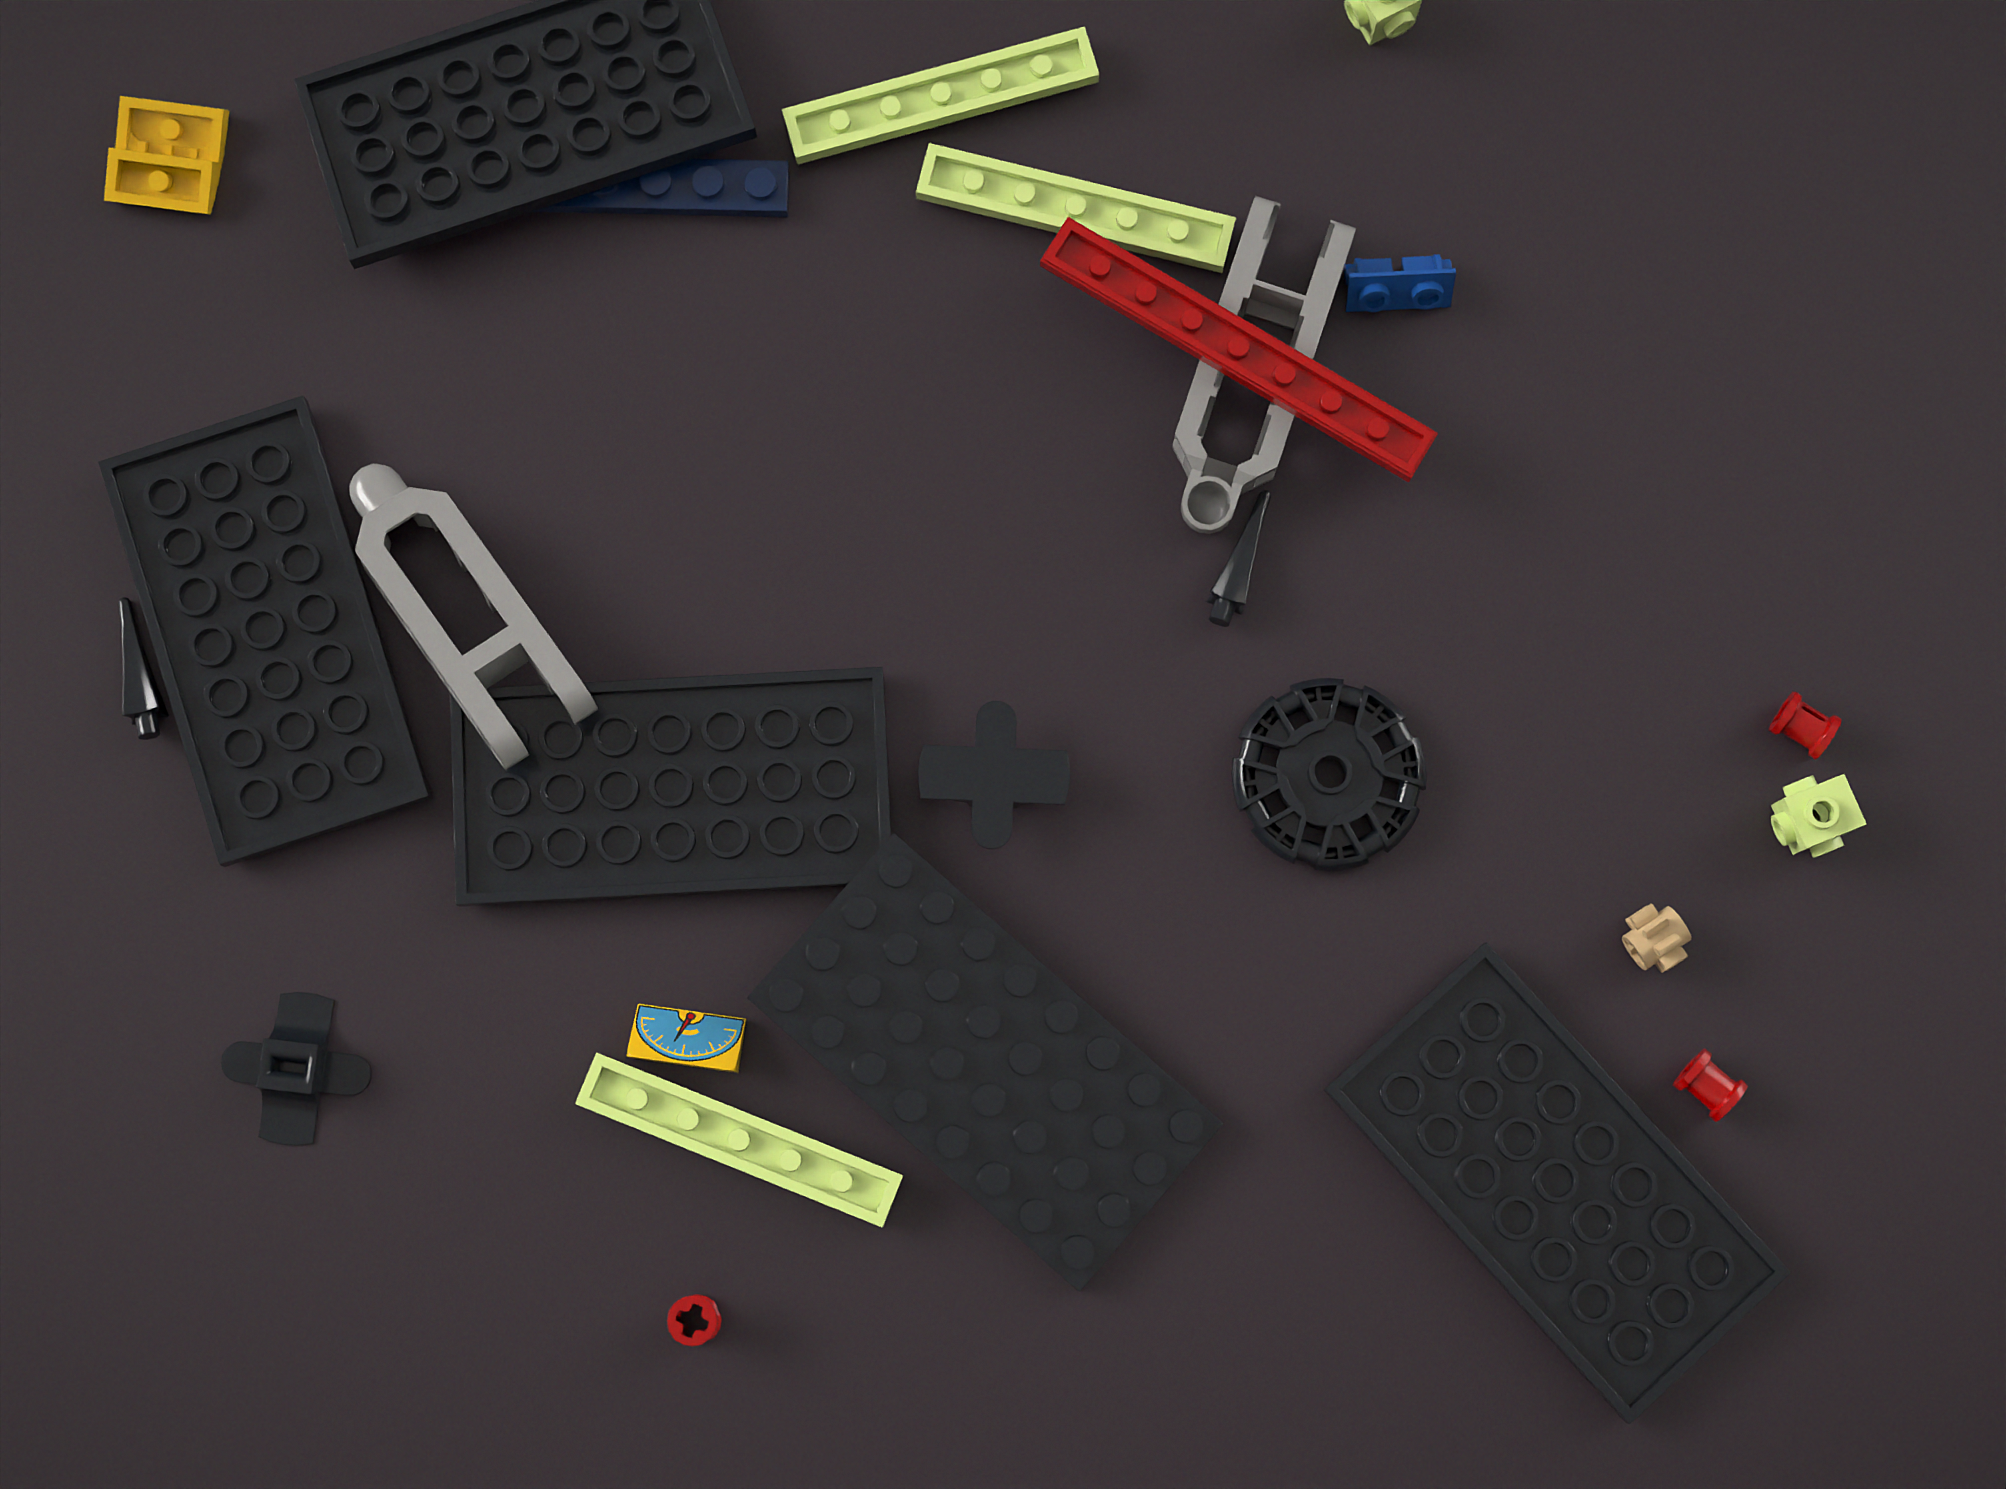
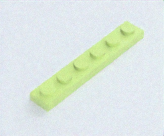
M1081 27L784 108L782 112L798 165L1099 82V72L1086 29Z
M931 143L928 144L916 189V199L1055 233H1058L1067 217H1070L1125 250L1219 273L1223 272L1236 217Z
M599 1053L595 1054L575 1103L882 1228L903 1179L901 1174Z

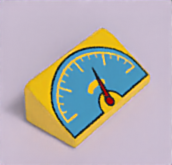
M638 1004L628 1044L627 1057L739 1073L747 1019Z

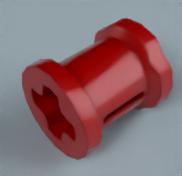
M1793 691L1775 715L1768 731L1775 735L1782 733L1809 749L1808 756L1816 760L1834 738L1841 725L1842 718L1835 714L1831 717L1824 715L1803 702L1802 695Z
M1705 1048L1685 1066L1674 1081L1673 1086L1678 1091L1684 1089L1689 1091L1710 1110L1709 1117L1717 1122L1740 1100L1747 1090L1748 1084L1742 1079L1738 1081L1731 1079L1711 1061L1712 1054Z
M698 1294L682 1297L675 1302L669 1310L667 1318L668 1329L674 1340L682 1345L692 1347L702 1345L708 1340L713 1339L721 1329L722 1315L718 1311L716 1302L707 1296ZM697 1305L703 1307L701 1317L709 1321L708 1328L698 1329L693 1335L687 1333L688 1323L682 1320L681 1316L683 1311H694Z

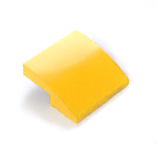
M120 96L115 148L108 149L104 201L211 214L224 156L229 110Z

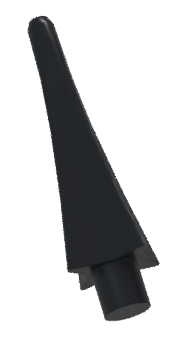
M1262 490L1259 493L1244 531L1211 588V594L1206 601L1207 603L1214 604L1209 620L1218 626L1228 627L1234 611L1242 614L1243 606L1246 605L1256 547L1271 499V493L1267 490Z
M123 597L118 602L123 649L122 716L131 718L132 725L136 724L139 739L148 740L160 736L158 718L168 717L169 714L147 660L136 626L131 601L127 597Z

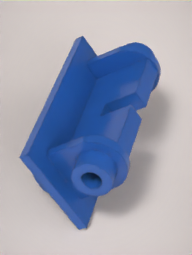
M1440 254L1402 257V271H1393L1391 258H1355L1354 264H1344V283L1348 285L1346 312H1379L1382 310L1400 309L1428 310L1451 307L1456 268H1452L1450 259H1441Z

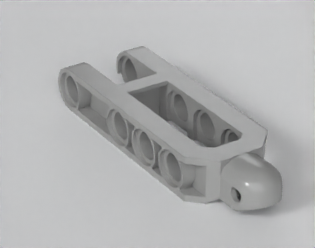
M1255 196L1219 305L1242 319L1245 314L1294 330L1289 346L1313 359L1356 228L1331 220L1305 296L1256 280L1278 215L1280 203ZM1200 360L1175 432L1172 448L1188 476L1181 503L1183 520L1193 530L1199 533L1211 534L1219 532L1228 525L1240 495L1273 480L1294 415L1270 402L1252 459L1239 464L1238 467L1207 457L1201 442L1224 374Z
M370 464L361 467L353 476L349 491L351 500L362 518L355 552L370 579L505 770L509 769L529 756V753L486 689L527 662L533 667L550 693L557 694L575 725L596 712L598 707L585 685L446 492L407 487L399 474L386 465ZM412 517L418 526L434 528L436 532L440 530L453 550L463 571L466 572L468 570L481 589L488 606L493 613L498 611L507 625L506 628L463 656L389 553L391 541L387 533Z

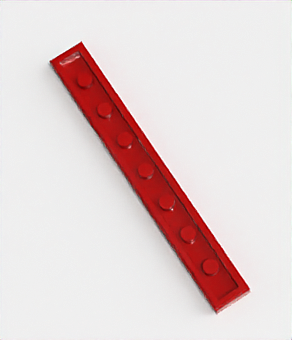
M1067 217L1040 260V267L1407 482H1410L1438 435L1431 428L1070 217Z

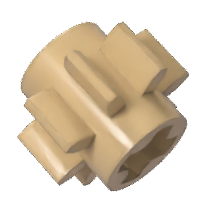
M1650 903L1625 919L1632 930L1622 936L1623 944L1633 960L1643 970H1647L1656 964L1659 971L1663 973L1688 957L1682 946L1692 939L1691 934L1684 921L1671 907L1667 906L1657 912L1654 905Z

